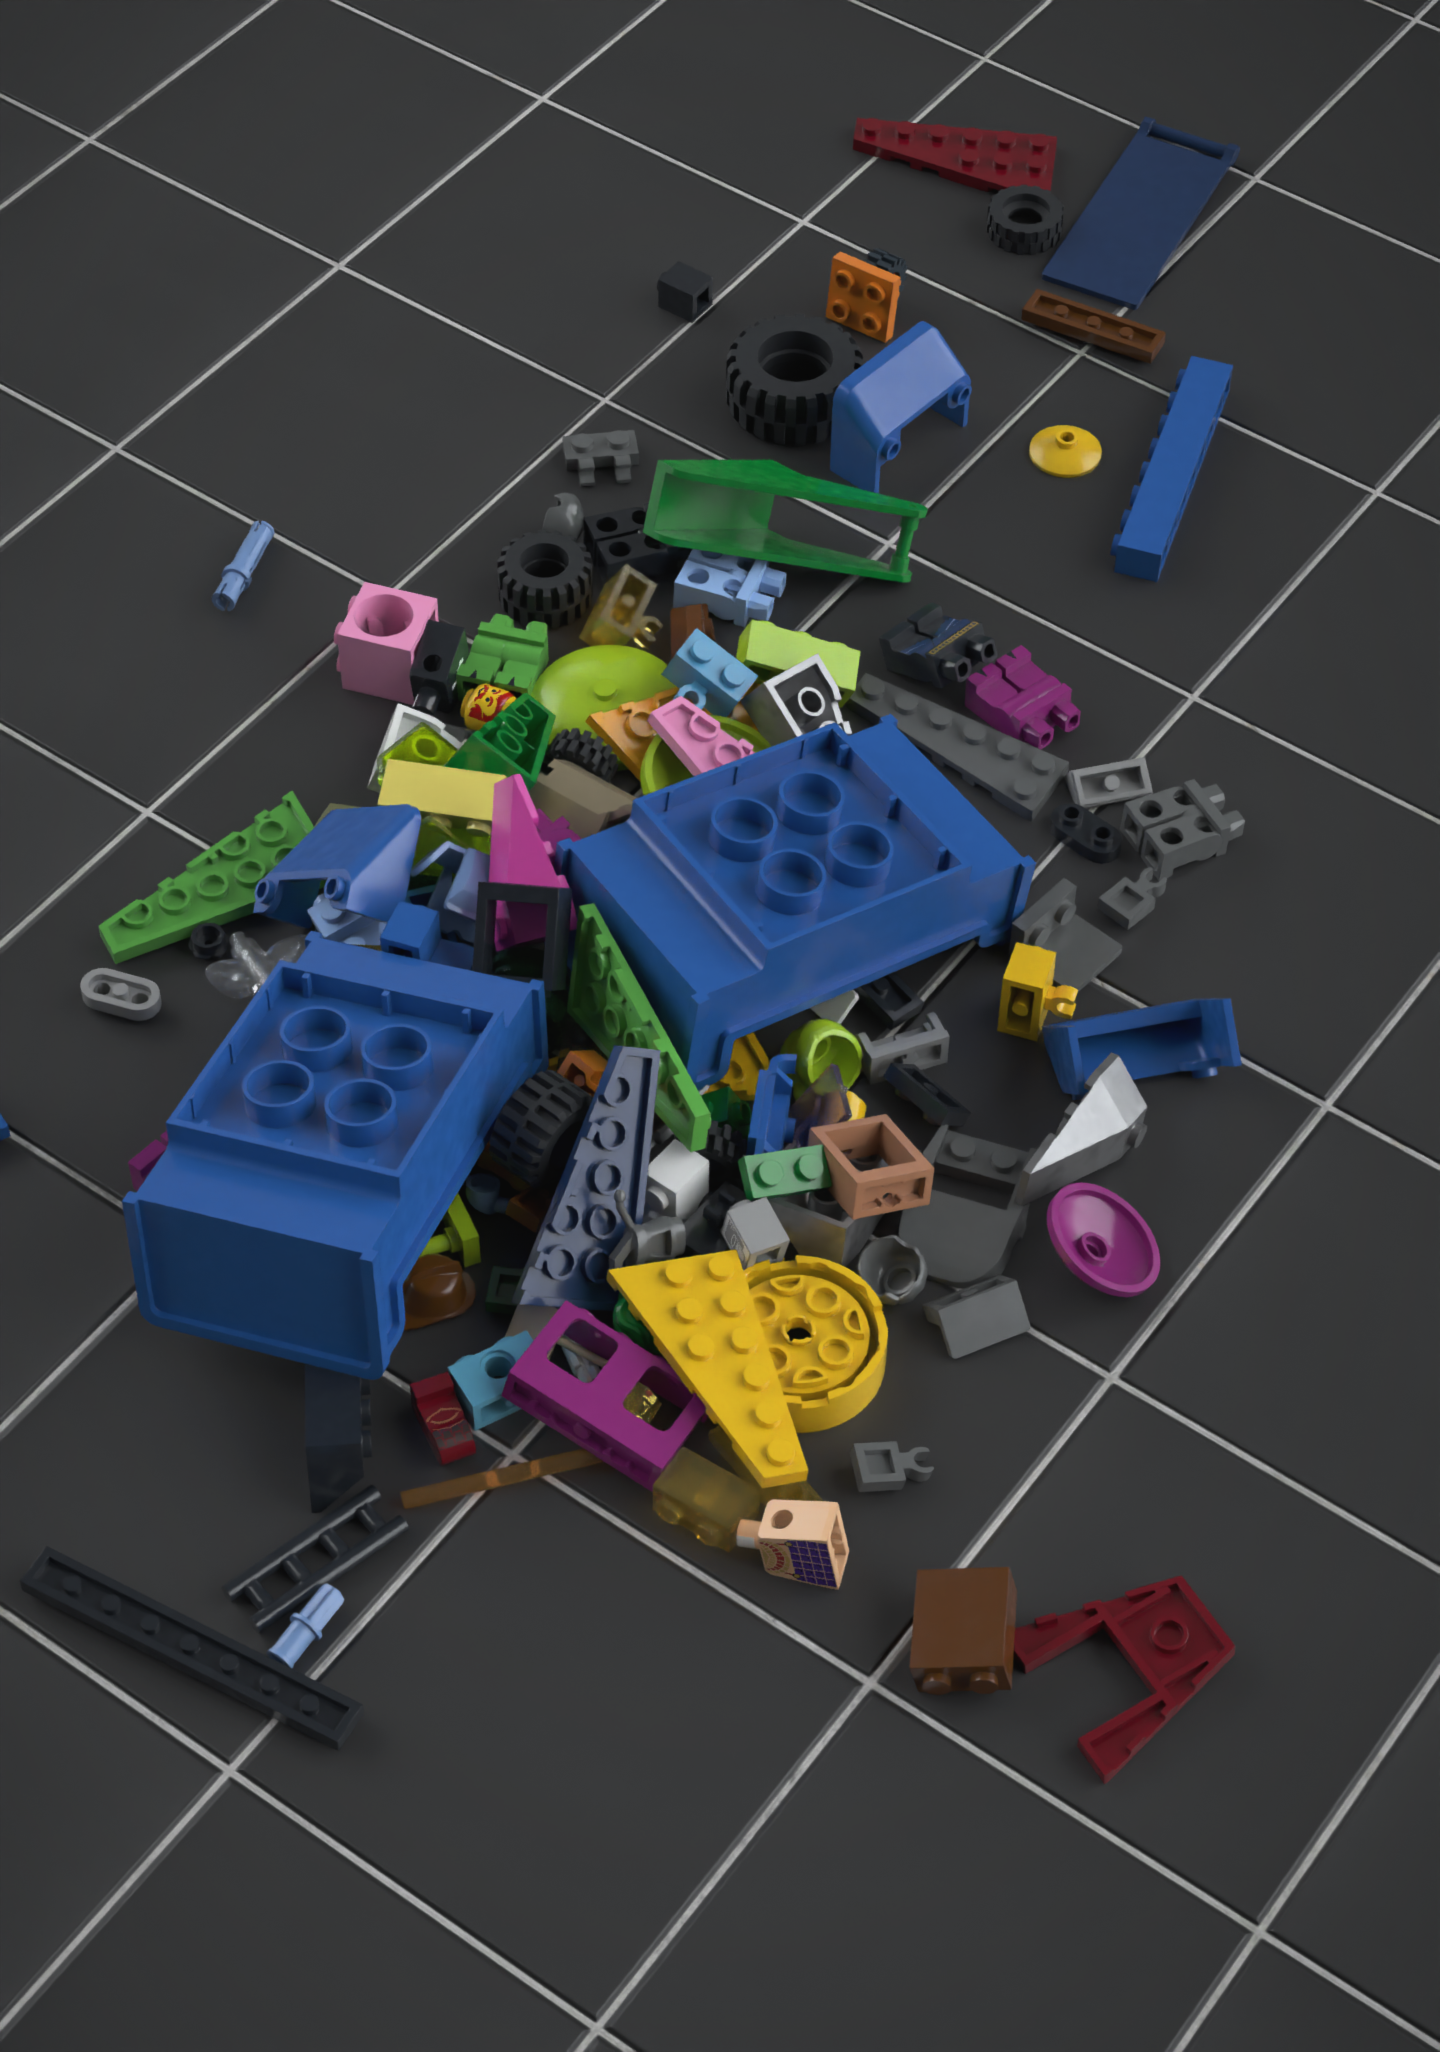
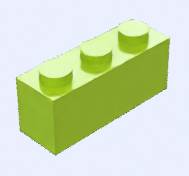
M752 619L739 636L736 659L758 675L754 683L763 684L818 654L839 688L842 700L838 702V705L842 708L855 692L861 651L849 648L840 642H828L812 637L803 631L794 632L777 627L769 621Z

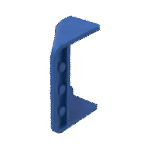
M409 804L330 811L258 882L254 894L256 901L253 913L300 928H310L312 920L307 910L313 907L314 901L318 896L321 880H327L324 886V896L329 899L334 909L352 912L387 924L398 902H405L421 825L419 809Z

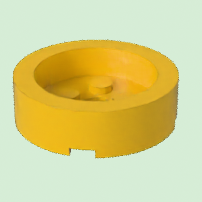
M795 1255V1260L771 1264L768 1259L743 1270L796 1433L817 1432L836 1427L860 1413L878 1392L886 1366L888 1327L882 1311V1303L874 1290L865 1280L850 1269L830 1260L812 1256ZM803 1328L810 1333L811 1337L790 1341L787 1332L790 1329Z

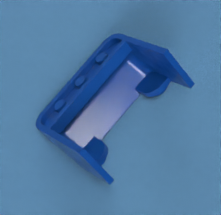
M925 321L917 323L846 377L835 391L832 408L830 471L862 490L879 494L880 466L888 460L894 459L901 448V429L928 408L933 409L961 427L967 425L969 397L972 391L970 386L971 379L936 327Z
M1231 998L1184 1000L1041 1026L1044 1044L1062 1093L1071 1094L1072 1100L1082 1099L1089 1091L1084 1088L1085 1082L1111 1052L1120 1056L1132 1080L1179 1071H1192L1193 1078L1217 1075L1216 1067L1219 1066L1235 1067L1242 1065Z

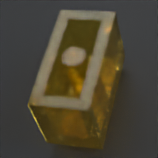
M685 1447L680 1449L653 1484V1510L664 1521L673 1525L679 1524L695 1533L697 1538L706 1545L718 1546L729 1553L737 1544V1529L740 1520H754L759 1514V1488Z

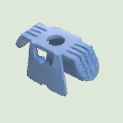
M446 841L427 853L411 869V876L415 877L433 862L443 866L427 907L439 912L440 932L445 934L455 932L461 941L474 945L478 882H489L490 855L473 848L465 849ZM452 873L456 874V876H455V878H454V880H453V883H452Z

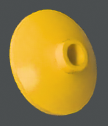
M1057 425L1045 428L1032 438L1029 445V456L1033 464L1041 471L1061 478H1074L1090 473L1098 466L1102 455L1101 445L1094 435L1082 428L1070 425Z

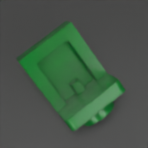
M729 1086L701 1095L710 1111L711 1120L718 1121L717 1127L723 1128L725 1124L732 1126L731 1133L738 1130L743 1134L742 1139L748 1141L752 1112L745 1100H741Z

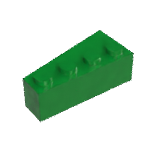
M525 692L504 711L498 713L492 721H488L479 731L474 732L443 767L500 774L506 777L521 774L529 792L537 782L556 715Z

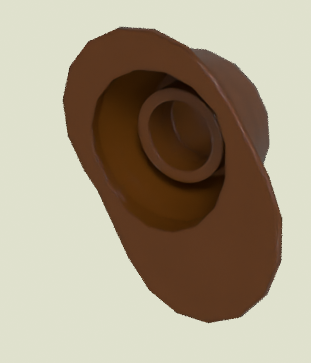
M426 1254L418 1258L403 1283L405 1326L403 1331L418 1329L442 1320L454 1318L464 1314L473 1305L476 1297L475 1283L469 1274L462 1270L459 1261H453L449 1257L440 1254Z

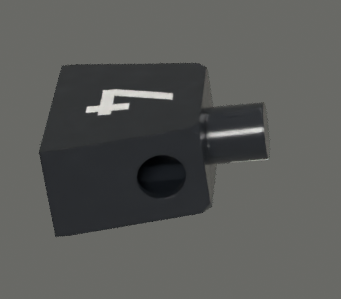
M428 619L410 669L409 678L414 698L412 709L433 717L436 710L446 713L453 711L458 701L456 673L461 663L465 664L469 656L464 627Z

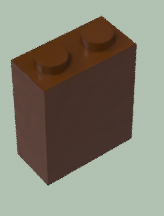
M1010 1567L917 1570L909 1669L918 1692H927L932 1695H944L950 1691H974L980 1694H991L997 1690L1012 1689L1017 1589Z

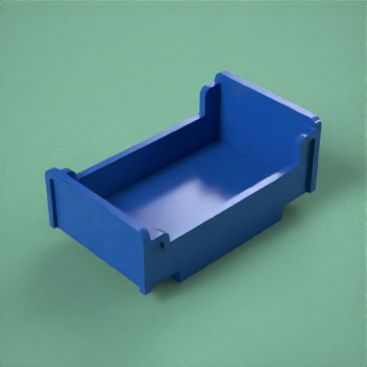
M892 714L881 717L878 725L849 736L836 722L636 798L632 803L630 818L622 824L575 842L570 838L557 842L554 871L557 876L564 875L569 888H572V900L577 921L579 906L595 903L697 1090L706 1084L710 1086L718 1082L726 1075L730 1065L733 1043L740 1037L970 939H973L982 948L993 944L1003 946L1010 943L1012 923L1024 912L1036 862L1029 855L1022 857L897 728L898 720ZM576 930L569 932L566 979L569 982L571 981Z
M310 931L305 938L306 949L298 961L292 963L279 960L166 1121L167 1148L138 1191H129L122 1200L139 1311L149 1323L181 1333L369 1380H376L383 1375L389 1365L390 1355L404 1330V1281L490 1140L496 1120L509 1098L529 1078H532L538 1072L546 1071L549 1067L544 981L532 979L530 983L323 939L322 933Z

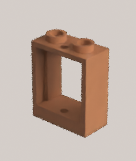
M887 1114L810 1128L808 1146L823 1144L832 1182V1187L827 1190L852 1220L930 1204L935 1168ZM879 1154L889 1166L858 1172L849 1160ZM886 1193H889L886 1198H883Z

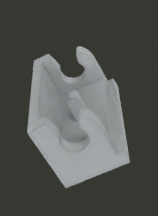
M936 1013L925 1014L928 1022L924 1023L921 1028L873 1042L869 1040L865 1032L856 1034L863 1055L861 1060L862 1070L870 1085L886 1080L883 1075L891 1063L914 1064L920 1070L947 1062L950 1036L947 1030L943 1028Z

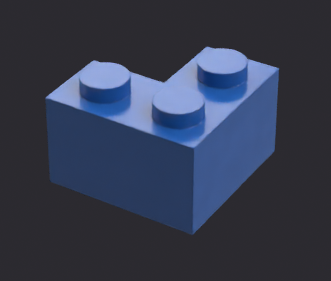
M398 902L380 936L381 951L472 971L474 947L465 943L441 939L438 911L423 905Z

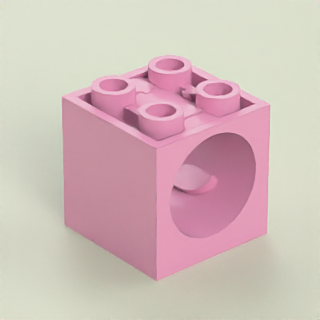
M364 582L358 595L352 596L348 606V614L344 622L337 624L334 633V643L338 645L339 649L336 667L337 671L341 672L342 688L413 705L414 698L409 678L410 669L428 619L439 622L437 598Z

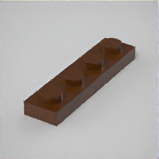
M1040 289L1035 290L1022 309L1021 320L1149 364L1152 363L1165 343L1166 332Z

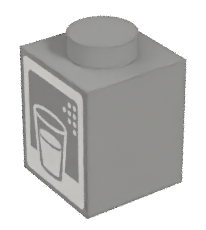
M767 1197L753 1202L743 1200L734 1204L727 1211L721 1229V1234L729 1249H737L743 1270L768 1259L770 1264L783 1261L790 1241Z

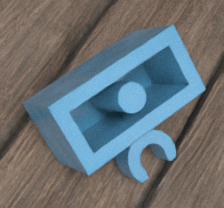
M697 628L661 674L679 688L673 700L680 696L689 698L699 709L702 710L704 707L713 715L727 717L758 677L757 674Z

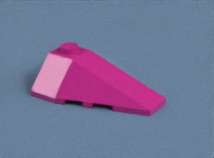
M521 774L512 775L494 784L489 882L569 888L565 876H557L549 858L553 856L554 850L550 841L543 842L536 829L539 815ZM497 900L494 939L496 951L545 942L548 905ZM573 900L571 902L569 932L577 929V917Z

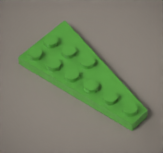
M291 791L283 796L282 804L272 811L268 812L265 809L254 817L255 823L242 832L233 831L186 864L187 870L175 879L168 877L157 885L158 890L145 900L136 899L100 924V937L114 963L118 964L191 937L192 931L200 924L215 923L220 926L253 914L256 901L254 894L258 882L314 828L294 792ZM321 880L319 889L325 886L327 880Z

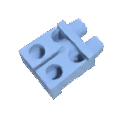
M692 549L688 560H686L674 582L673 608L707 604L709 612H712L718 618L723 620L734 619V624L745 627L749 617L768 621L774 607V598L763 595L761 592L781 597L786 586L787 573L769 568L770 561Z

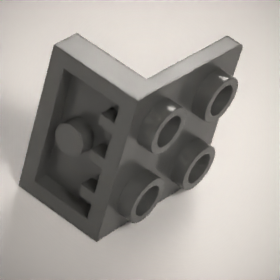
M1063 878L1012 923L1009 955H1012L1016 942L1057 952L1053 985L1055 987L1062 985L1071 986L1079 992L1122 953V945L1075 914L1077 886Z

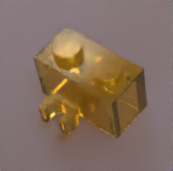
M625 564L604 585L579 638L590 646H624L633 637L638 645L648 649L655 642L656 638L650 635L647 630L654 635L663 625L657 618L643 615L657 584L628 564Z

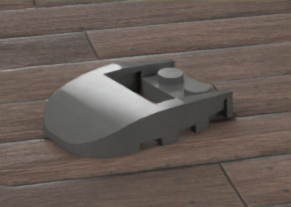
M941 1125L922 1153L935 1168L934 1172L1011 1193L1012 1196L1007 1210L931 1190L929 1205L901 1210L896 1236L902 1241L916 1246L920 1251V1255H923L929 1271L926 1280L965 1289L1001 1275L1011 1259V1251L1017 1240H1022L1031 1202L1021 1206L1015 1203V1198L1022 1171L1037 1149L1030 1148L1029 1152L953 1132L948 1130L949 1125Z

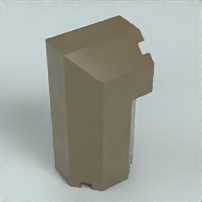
M554 759L548 765L554 770L547 776L539 773L536 784L529 791L536 810L540 808L552 822L563 816L570 823L569 829L575 832L581 839L626 822L631 815L633 800L636 799V797L572 762Z

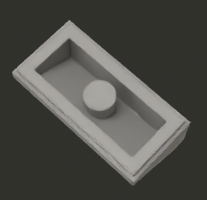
M1145 757L1071 770L1065 775V781L1074 803L1084 808L1138 799L1153 794Z

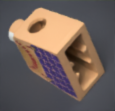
M772 1499L766 1505L762 1522L741 1519L738 1525L737 1545L739 1547L760 1549L765 1571L769 1574L839 1590L849 1555V1547L838 1502Z

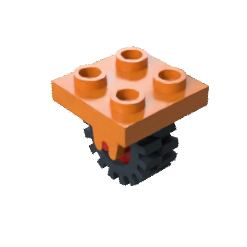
M880 248L873 249V252L870 251L867 254V260L863 259V261L843 252L837 253L832 259L826 318L886 343L893 337L897 302L900 298V291H903L904 288L902 282L907 277V274H904L907 271L905 259Z

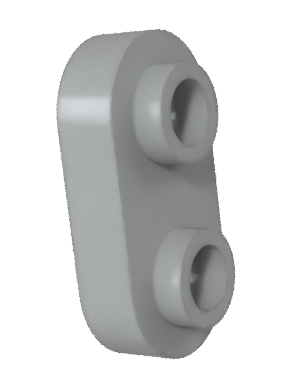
M98 968L85 974L80 983L84 1003L98 1011L142 1021L154 1017L161 1009L162 1001L159 987L149 979L108 968Z

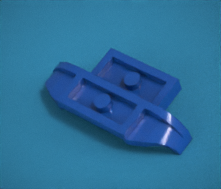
M797 1054L777 1055L770 1060L768 1070H759L746 1156L781 1151L784 1148V1142L793 1144L796 1118L788 1117L793 1080L786 1074H795Z

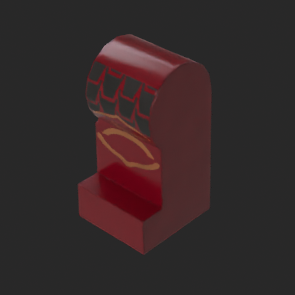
M448 1371L410 1384L412 1410L440 1466L476 1454L472 1432L464 1418V1412L455 1394L454 1384Z

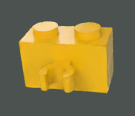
M1016 942L1002 980L997 1031L1037 1041L1048 1010H1051L1053 1014L1060 1018L1072 1019L1076 1008V1003L1074 1002L1078 990L1067 985L1052 986L1057 952Z

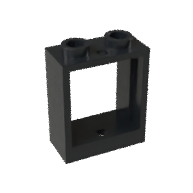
M478 882L472 971L530 983L532 979L544 981L545 998H551V991L565 990L572 888L503 882ZM497 900L548 905L543 978L492 973Z

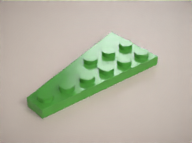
M595 903L579 906L567 1012L608 1059L614 1045L661 1050L654 1111L690 1152L705 1149L708 1129L711 1127L710 1111Z

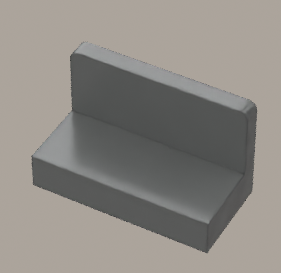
M1002 1275L922 1305L927 1321L940 1326L948 1354L954 1359L1019 1335L1030 1329V1323L1017 1280Z

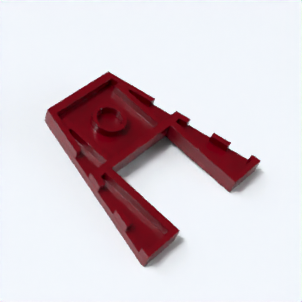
M1182 1575L1126 1591L1125 1596L1103 1603L1099 1599L1082 1604V1609L1059 1616L1054 1612L1034 1618V1623L1015 1628L1013 1658L1025 1674L1104 1629L1152 1693L1150 1697L1078 1738L1079 1750L1104 1784L1109 1782L1235 1655L1234 1643Z

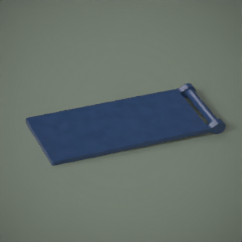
M1145 116L1136 135L1043 270L1042 279L1132 310H1137L1228 169L1237 161L1240 146L1232 143L1228 145L1220 144L1157 124L1155 119ZM1153 136V137H1156V138H1159V139H1162V140H1165V141H1168V142H1171V143H1175V144H1178V145H1181V146H1184V147H1187V148H1190V149H1194V150H1197V151H1200V152H1203V153H1206V154H1209V155H1212V156H1216V157L1221 158V160L1216 159V158H1213V157H1210V156H1207V155H1204V154H1201V153H1197V152H1194V151H1191V150H1188V149H1185V148H1182V147H1178V146H1175V145H1172V144H1169V143H1166V142H1163V141H1160V140H1156V139H1153V138H1150V137Z

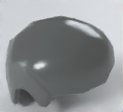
M567 492L556 494L554 498L558 499L557 507H550L547 510L542 530H546V533L562 532V536L571 535L577 541L584 529L582 505L574 494Z
M896 1235L873 1239L861 1251L857 1263L859 1276L874 1290L882 1303L892 1306L897 1304L903 1305L914 1300L924 1289L929 1272L924 1257L920 1255L918 1248L902 1241Z

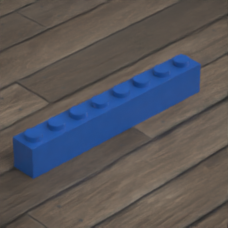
M1191 356L1187 368H1180L1175 385V390L1178 391H1171L1166 412L1169 414H1162L1159 422L1157 436L1160 437L1159 439L1153 437L1148 453L1150 462L1144 461L1139 476L1141 486L1134 485L1129 503L1132 509L1124 510L1120 524V531L1123 532L1122 534H1115L1112 542L1110 555L1116 557L1114 572L1158 582L1228 397L1233 365Z

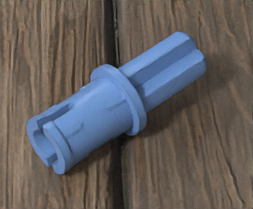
M323 1584L299 1614H292L289 1627L272 1648H269L266 1652L268 1657L292 1669L294 1663L313 1640L319 1641L322 1637V1628L344 1602L341 1592L329 1584Z

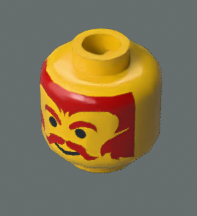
M484 683L477 686L476 689H470L466 693L462 701L460 714L464 718L466 727L476 732L488 721H492L498 713L504 711L516 700V697L509 691Z

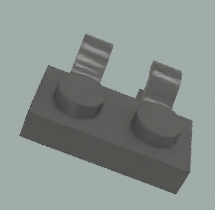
M616 430L605 433H581L562 436L567 471L578 470L580 487L595 486L593 471H595V468L614 467L617 484L631 482V465H639V451L635 430Z

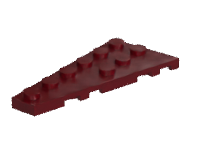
M857 118L853 137V150L887 161H892L896 158L911 162L910 168L923 171L924 167L939 171V177L985 192L992 191L993 189L1000 191L1010 186L1021 185L1038 186L1041 189L1051 191L1057 136L982 130L974 127H950L941 124H918L908 121H886L876 118Z

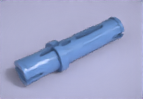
M259 520L253 522L233 562L224 568L221 574L223 579L212 596V603L216 608L225 611L227 606L228 611L233 610L242 591L248 589L252 582L251 574L275 534L273 527L269 523L261 521L260 524Z

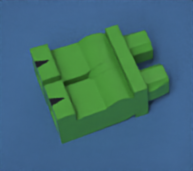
M497 613L489 623L481 621L478 635L474 638L470 654L465 664L461 663L456 673L458 700L463 701L466 693L474 683L480 685L487 683L509 692L515 691L522 694L527 692L531 696L537 679L544 672L549 661L547 624L532 621L528 623L526 630L514 628L513 619L507 615Z

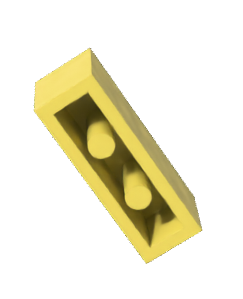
M388 759L377 805L409 804L419 809L421 823L427 824L431 829L448 832L453 827L466 829L467 833L474 836L489 837L492 831L494 784L507 777L500 774Z

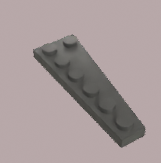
M867 673L856 684L855 692L846 702L848 709L874 725L879 724L881 717L892 714L898 720L897 728L916 748L920 747L930 753L933 762L942 767L946 765L951 766L962 773V780L972 786L978 783L992 792L993 799L1031 822L1069 771L1070 762Z

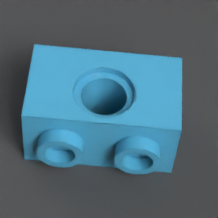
M527 1330L515 1336L504 1337L497 1341L494 1346L475 1355H466L457 1360L454 1365L447 1367L454 1384L457 1399L474 1431L521 1409L501 1395L509 1371L534 1341ZM495 1376H504L500 1379L493 1378Z

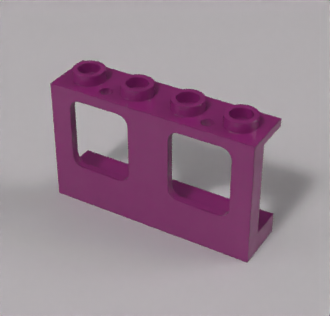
M567 1300L509 1371L501 1395L651 1492H654L660 1484L669 1463L700 1421L705 1423L708 1418L705 1412L706 1406L696 1393L691 1394L664 1358L651 1354L632 1342L624 1333L611 1329L597 1320L586 1309L578 1308ZM563 1334L587 1350L608 1360L592 1382L584 1383L548 1360L547 1354ZM638 1382L683 1410L669 1430H657L624 1408L623 1402Z

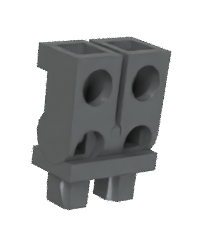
M1192 779L1184 782L1183 787H1172L1125 802L1120 831L1135 851L1141 853L1140 857L1148 867L1154 868V876L1158 881H1161L1164 877H1171L1174 868L1194 860L1202 861L1213 855L1217 857L1226 854L1228 841L1242 835L1245 820L1237 810L1221 814L1219 810L1224 808L1225 797L1217 784L1201 788L1196 780Z

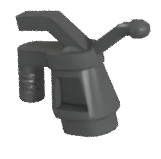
M618 1189L615 1191L616 1209L626 1228L624 1229L623 1238L609 1256V1269L622 1268L625 1259L626 1267L645 1264V1261L660 1262L672 1260L676 1256L683 1255L686 1247L685 1226L679 1217L659 1216L641 1225H634L624 1207V1190Z

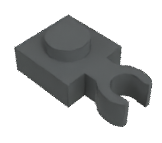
M1152 867L1144 869L1140 874L1139 880L1135 883L1124 877L1099 897L1097 909L1126 930H1129L1154 910L1156 897L1161 896L1165 892L1167 878L1164 877L1157 883L1150 882L1154 869Z
M897 1441L854 1443L849 1454L858 1492L902 1490L906 1477L917 1482L928 1480L934 1467H920L915 1461H925L930 1452L929 1449L926 1447H915L909 1452L899 1453Z

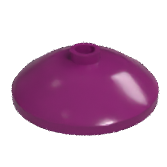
M1082 1182L1063 1187L1052 1198L1047 1210V1226L1050 1239L1059 1258L1078 1279L1097 1291L1118 1297L1137 1296L1146 1291L1155 1282L1160 1271V1254L1156 1240L1147 1223L1128 1202L1104 1187Z

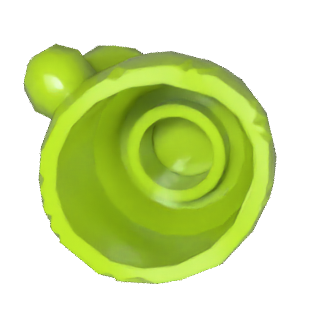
M828 1019L811 1020L799 1026L787 1037L780 1050V1055L797 1054L795 1074L786 1075L793 1080V1096L799 1104L808 1105L815 1099L816 1095L827 1097L838 1091L848 1090L854 1084L862 1068L861 1060L863 1055L857 1038L840 1023Z

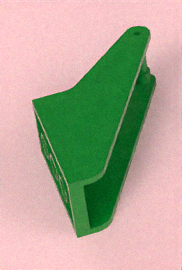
M658 460L643 533L662 543L677 547L896 582H910L912 572L908 570L910 561L908 554L914 531L918 528L920 518L926 517L928 508L918 503L805 476L774 460ZM780 495L901 515L899 522L901 530L896 551L892 553L890 564L790 540L769 530L768 523L774 496Z

